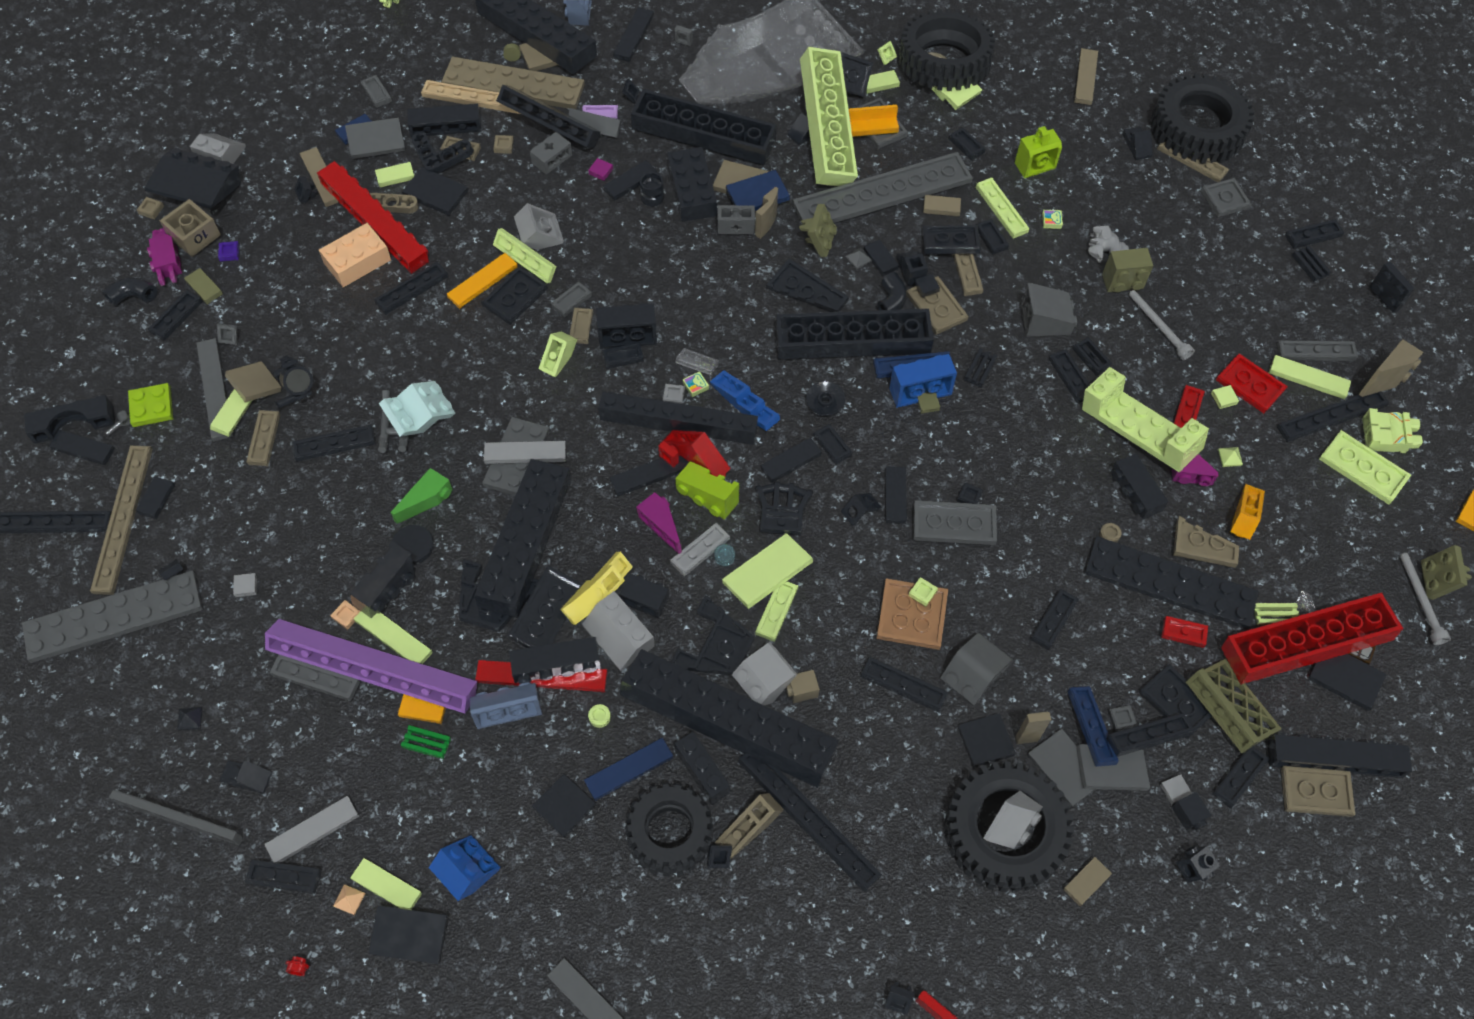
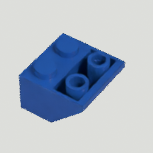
M470 835L440 849L429 869L459 901L477 891L499 871L500 866L482 848L478 841Z

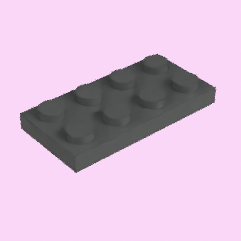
M512 417L501 442L546 441L550 430L547 426ZM529 463L490 464L482 482L483 487L515 496Z
M914 501V540L996 545V505Z

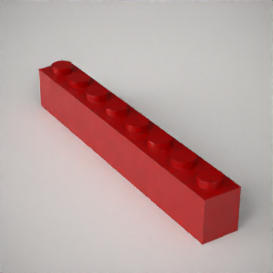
M334 161L317 172L320 184L361 225L368 223L385 243L388 251L411 274L429 262L427 248L423 244L420 245L412 233H408L400 221L396 222L390 211H385L381 203L377 199H373L366 188H362L357 179L348 174L344 166H339Z

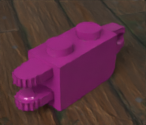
M164 228L152 231V238L149 239L150 247H147L148 254L152 258V261H150L151 270L153 273H157L161 286L165 285L166 277H170L172 283L177 282V275L182 274L178 248L172 236L166 234Z

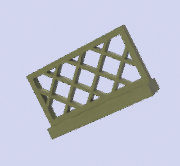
M1226 659L1206 669L1197 671L1186 681L1241 753L1246 752L1254 745L1281 730V727L1248 686L1240 684ZM1221 667L1226 671L1228 677L1220 674ZM1220 680L1228 683V689L1220 685ZM1234 686L1238 687L1242 694L1235 692ZM1234 698L1241 700L1242 706L1235 704ZM1248 703L1254 706L1256 712L1248 709ZM1249 716L1256 718V724L1249 722ZM1262 721L1266 722L1271 727V730L1263 727Z

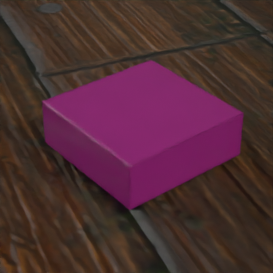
M597 158L588 170L589 175L605 181L613 170V164Z

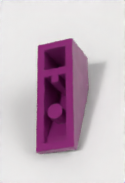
M654 492L636 506L638 516L670 547L680 554L682 549L670 512V504L665 497H660Z

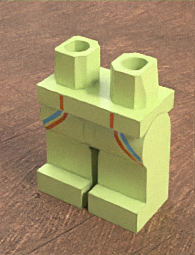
M1369 408L1362 418L1365 445L1373 451H1400V453H1406L1409 448H1419L1423 443L1421 435H1412V432H1417L1420 429V420L1410 418V414L1407 412L1402 414L1398 412L1382 413L1378 412L1377 409Z

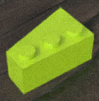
M690 461L675 478L678 492L684 496H689L697 505L706 507L711 514L725 520L739 503V483L734 481L731 484L725 481V477L720 474L718 477L709 474V469Z

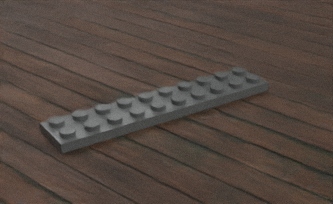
M955 152L793 199L792 205L800 221L813 218L818 204H825L830 212L833 223L921 198L925 195L972 183L973 178L959 153Z

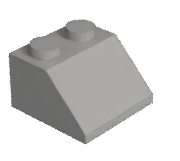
M215 133L199 134L190 145L192 152L198 155L213 157L221 161H229L234 164L246 147L244 143Z
M527 203L514 216L521 242L528 247L539 250L560 245L564 242L554 213Z
M769 642L746 658L732 676L752 700L762 705H768L777 699L797 676V673L772 643Z
M1017 792L1004 802L984 839L1012 849L1016 848L1019 844L1024 845L1031 835L1028 832L1030 827H1035L1042 817L1039 813L1043 806L1023 792Z

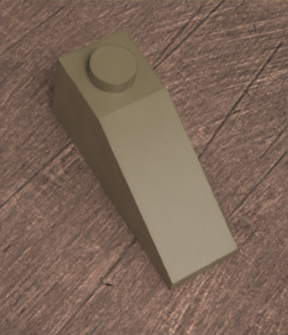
M769 793L760 794L716 840L715 844L732 845V859L765 830L784 809Z

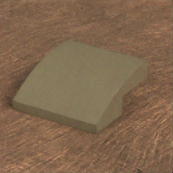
M774 187L763 197V206L756 211L755 235L760 239L769 231L777 215V187Z

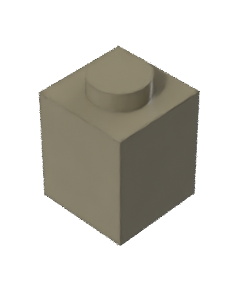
M814 670L798 673L785 688L787 696L792 697L793 703L818 698L820 690Z

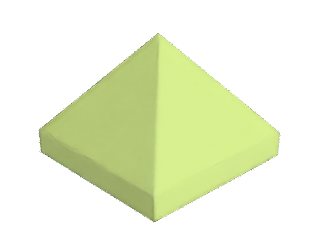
M891 41L877 49L883 65L897 57Z
M1238 447L1218 449L1222 467L1243 465Z

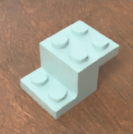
M435 381L412 383L397 397L386 398L379 403L400 437L424 433L439 419L451 418L455 414L451 403L445 398L441 387Z

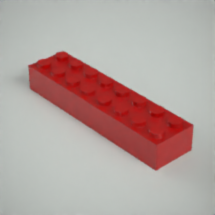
M1381 592L1230 635L1225 640L1221 649L1242 685L1393 641L1404 628Z

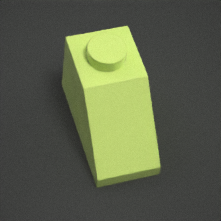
M562 331L550 334L539 369L556 377L571 358L577 339Z

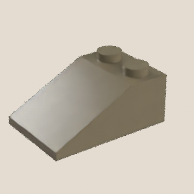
M1402 339L1377 369L1359 395L1362 397L1396 388L1401 381L1405 383L1412 374L1409 370H1415L1421 363L1419 357L1423 352Z

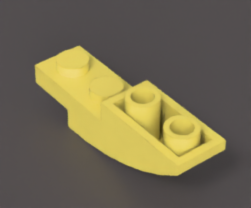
M621 551L616 552L591 580L586 581L560 610L573 625H576L590 614L598 602L619 588L625 581L624 576L633 566Z

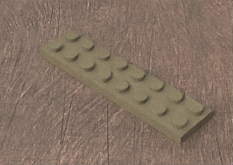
M458 57L451 58L442 79V83L493 92H500L502 84L508 85L547 105L567 109L577 108L585 85L583 79Z

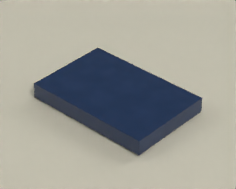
M776 170L726 185V191L734 205L755 206V211L763 206V197L774 187L778 188V204L790 200V195Z

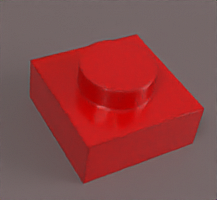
M663 441L658 446L659 456L674 468L679 463V451L674 445H669Z

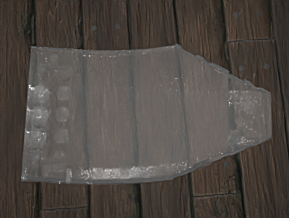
M784 0L774 7L748 19L727 25L718 24L712 37L710 36L707 39V43L702 46L696 55L697 58L692 65L688 66L687 71L680 77L679 82L698 104L710 105L745 102L803 86L800 58L808 47L840 51L855 57L862 55L864 51L818 0Z

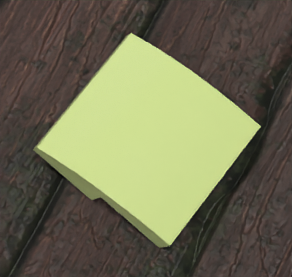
M972 84L967 89L962 86L961 90H956L955 87H952V91H947V87H942V90H937L938 86H933L932 88L942 101L946 99L955 110L982 92L978 85L973 86Z

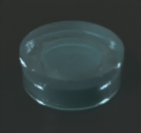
M723 544L716 548L715 561L719 565L728 566L734 562L735 550L732 546Z

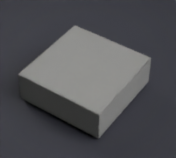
M665 384L663 401L683 404L685 386Z
M255 573L234 575L233 595L235 597L257 595V575Z
M1181 774L1160 784L1171 805L1192 794Z

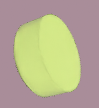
M595 705L588 713L589 721L594 727L602 728L610 722V711L604 705Z

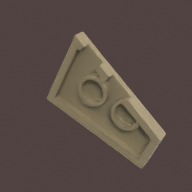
M1180 516L1177 518L1173 555L1236 568L1239 557L1238 545L1218 535L1213 536L1203 531L1202 527L1198 525L1193 526L1185 522L1186 519Z

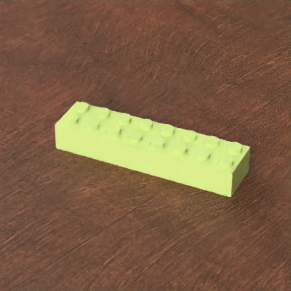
M808 47L800 58L816 184L841 186L852 183L858 177L841 52Z

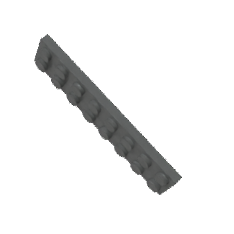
M189 571L170 577L167 580L163 579L22 622L27 660L30 663L37 662L203 610L196 574L194 571Z

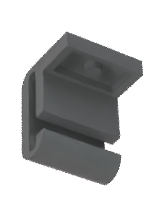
M977 633L959 649L940 678L975 705L986 689L1009 667L1013 659L983 635Z

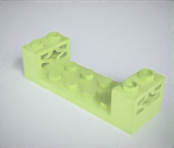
M1109 367L1085 389L1082 410L1180 472L1204 449L1209 428L1193 418L1182 428L1178 427L1124 393L1126 377Z

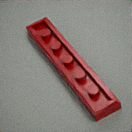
M478 661L475 679L477 683L520 685V683L514 682L511 662ZM596 669L592 673L578 672L568 677L560 675L554 676L550 680H531L530 683H535L536 687L605 692L608 672L607 669Z

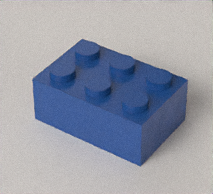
M949 354L937 355L925 360L919 359L912 363L899 364L893 367L889 390L896 407L918 403L917 397L926 392H936L937 398L952 395L957 371Z

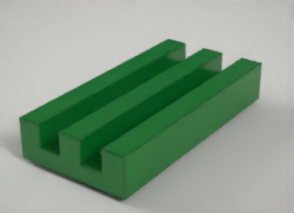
M408 726V732L405 733V739L401 743L402 748L444 759L451 741L450 736ZM414 733V734H418V735L425 736V737H428V738H432V739H435V740L443 741L444 744L439 743V742H435V741H432V740L424 739V738H421V737H417V736H414V735H412V734ZM409 741H415L432 747L440 748L442 750L441 752H438L435 750L410 744Z

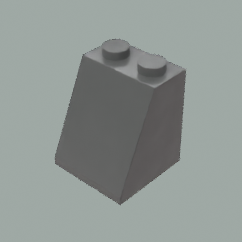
M1033 283L1027 284L1021 303L1026 337L1072 334L1074 327L1077 326V317L1073 315L1074 303L1073 300H1070L1069 292Z

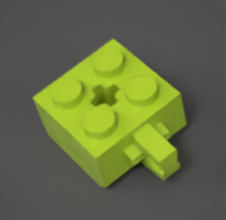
M1043 126L1038 128L1035 135L1026 136L1021 139L1015 165L1024 178L1056 169L1062 150V143L1054 129L1047 131L1046 127Z

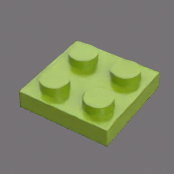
M168 383L128 391L130 424L132 427L173 420L171 387Z

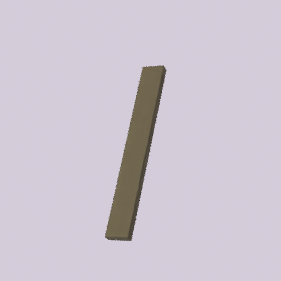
M130 445L90 589L92 594L114 595L136 513L135 510L138 506L152 454L150 446Z

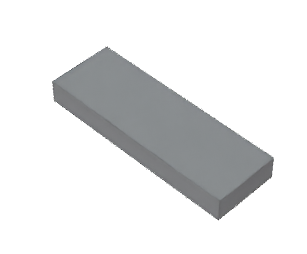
M715 523L684 548L680 554L674 556L670 563L685 577L730 540V536Z

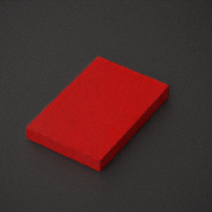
M1240 353L1216 378V381L1224 387L1231 385L1237 396L1263 414L1288 387Z

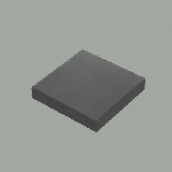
M1235 178L1203 186L1201 189L1217 217L1250 209L1252 205Z

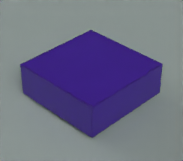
M238 241L219 243L218 258L220 262L239 260Z

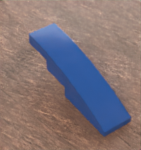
M723 370L710 381V384L742 414L758 416V426L765 431L769 430L780 420L779 414L768 408L763 399L753 394L750 386Z

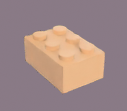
M368 223L319 249L324 264L342 287L349 285L391 261L387 246Z

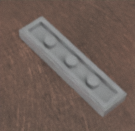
M565 441L485 443L484 447L485 464L529 463L530 459L543 462H566Z
M346 796L264 845L274 863H281L358 818L359 815L350 798Z

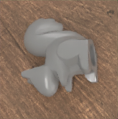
M1109 226L1093 227L1094 233H1091L1090 237L1094 239H1091V243L1088 244L1090 246L1088 252L1099 263L1103 258V252L1109 251L1110 253L1111 251L1129 250L1128 245L1120 242Z

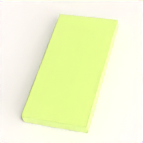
M1342 430L1319 458V460L1388 505L1394 500L1411 476V474Z
M786 533L724 577L722 582L749 609L813 563V558Z

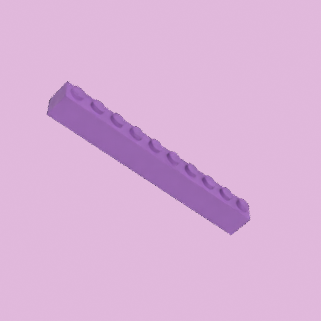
M278 619L265 632V650L464 714L470 707V697L476 695L477 681Z

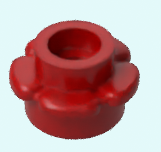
M292 957L291 961L288 960L285 963L287 965L286 972L295 976H305L306 970L309 969V965L306 964L307 960L301 957Z

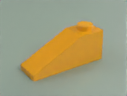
M1248 484L1244 485L1232 521L1231 533L1240 538L1251 539L1261 520L1265 491Z

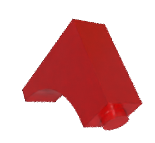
M673 430L663 440L669 445H674L679 451V455L688 462L691 461L709 469V474L718 477L720 474L726 477V473L731 469L705 432Z

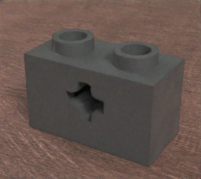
M557 132L553 133L530 151L532 164L547 175L572 156L571 143Z
M718 205V234H754L755 206Z

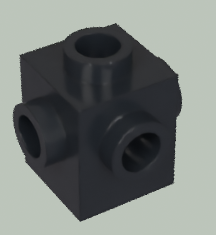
M1197 845L1185 850L1186 855L1176 862L1188 883L1208 880L1214 876L1213 871L1220 867L1208 846L1200 848Z

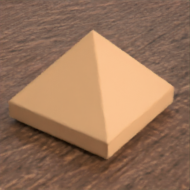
M344 885L333 907L355 915L366 893Z

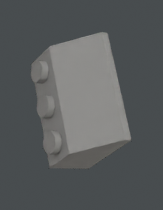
M615 591L598 602L582 623V626L590 636L596 637L597 644L620 671L633 663L641 649L648 652L655 647L653 635Z

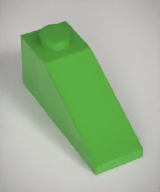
M430 468L390 512L394 522L397 524L439 505L444 499H447L452 491L449 479Z

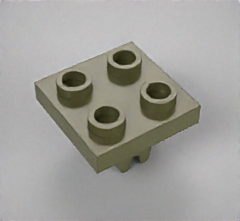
M818 204L813 218L802 220L803 225L799 226L801 231H808L810 238L805 240L807 243L814 244L819 256L827 257L829 249L832 247L837 227L833 223L830 212L825 204Z
M1453 545L1421 560L1426 595L1429 599L1434 600L1467 586V580L1472 578L1471 575L1467 574L1470 568L1464 565L1461 547Z

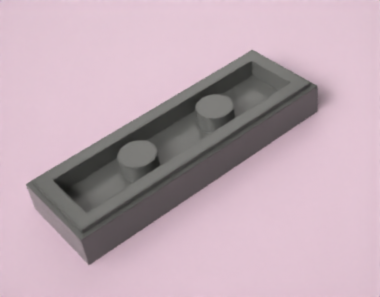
M570 108L569 116L601 131L600 134L618 138L621 120Z

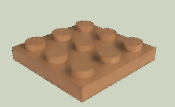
M886 579L877 639L940 650L948 589L937 587L938 591L927 606H924L908 596L915 583Z

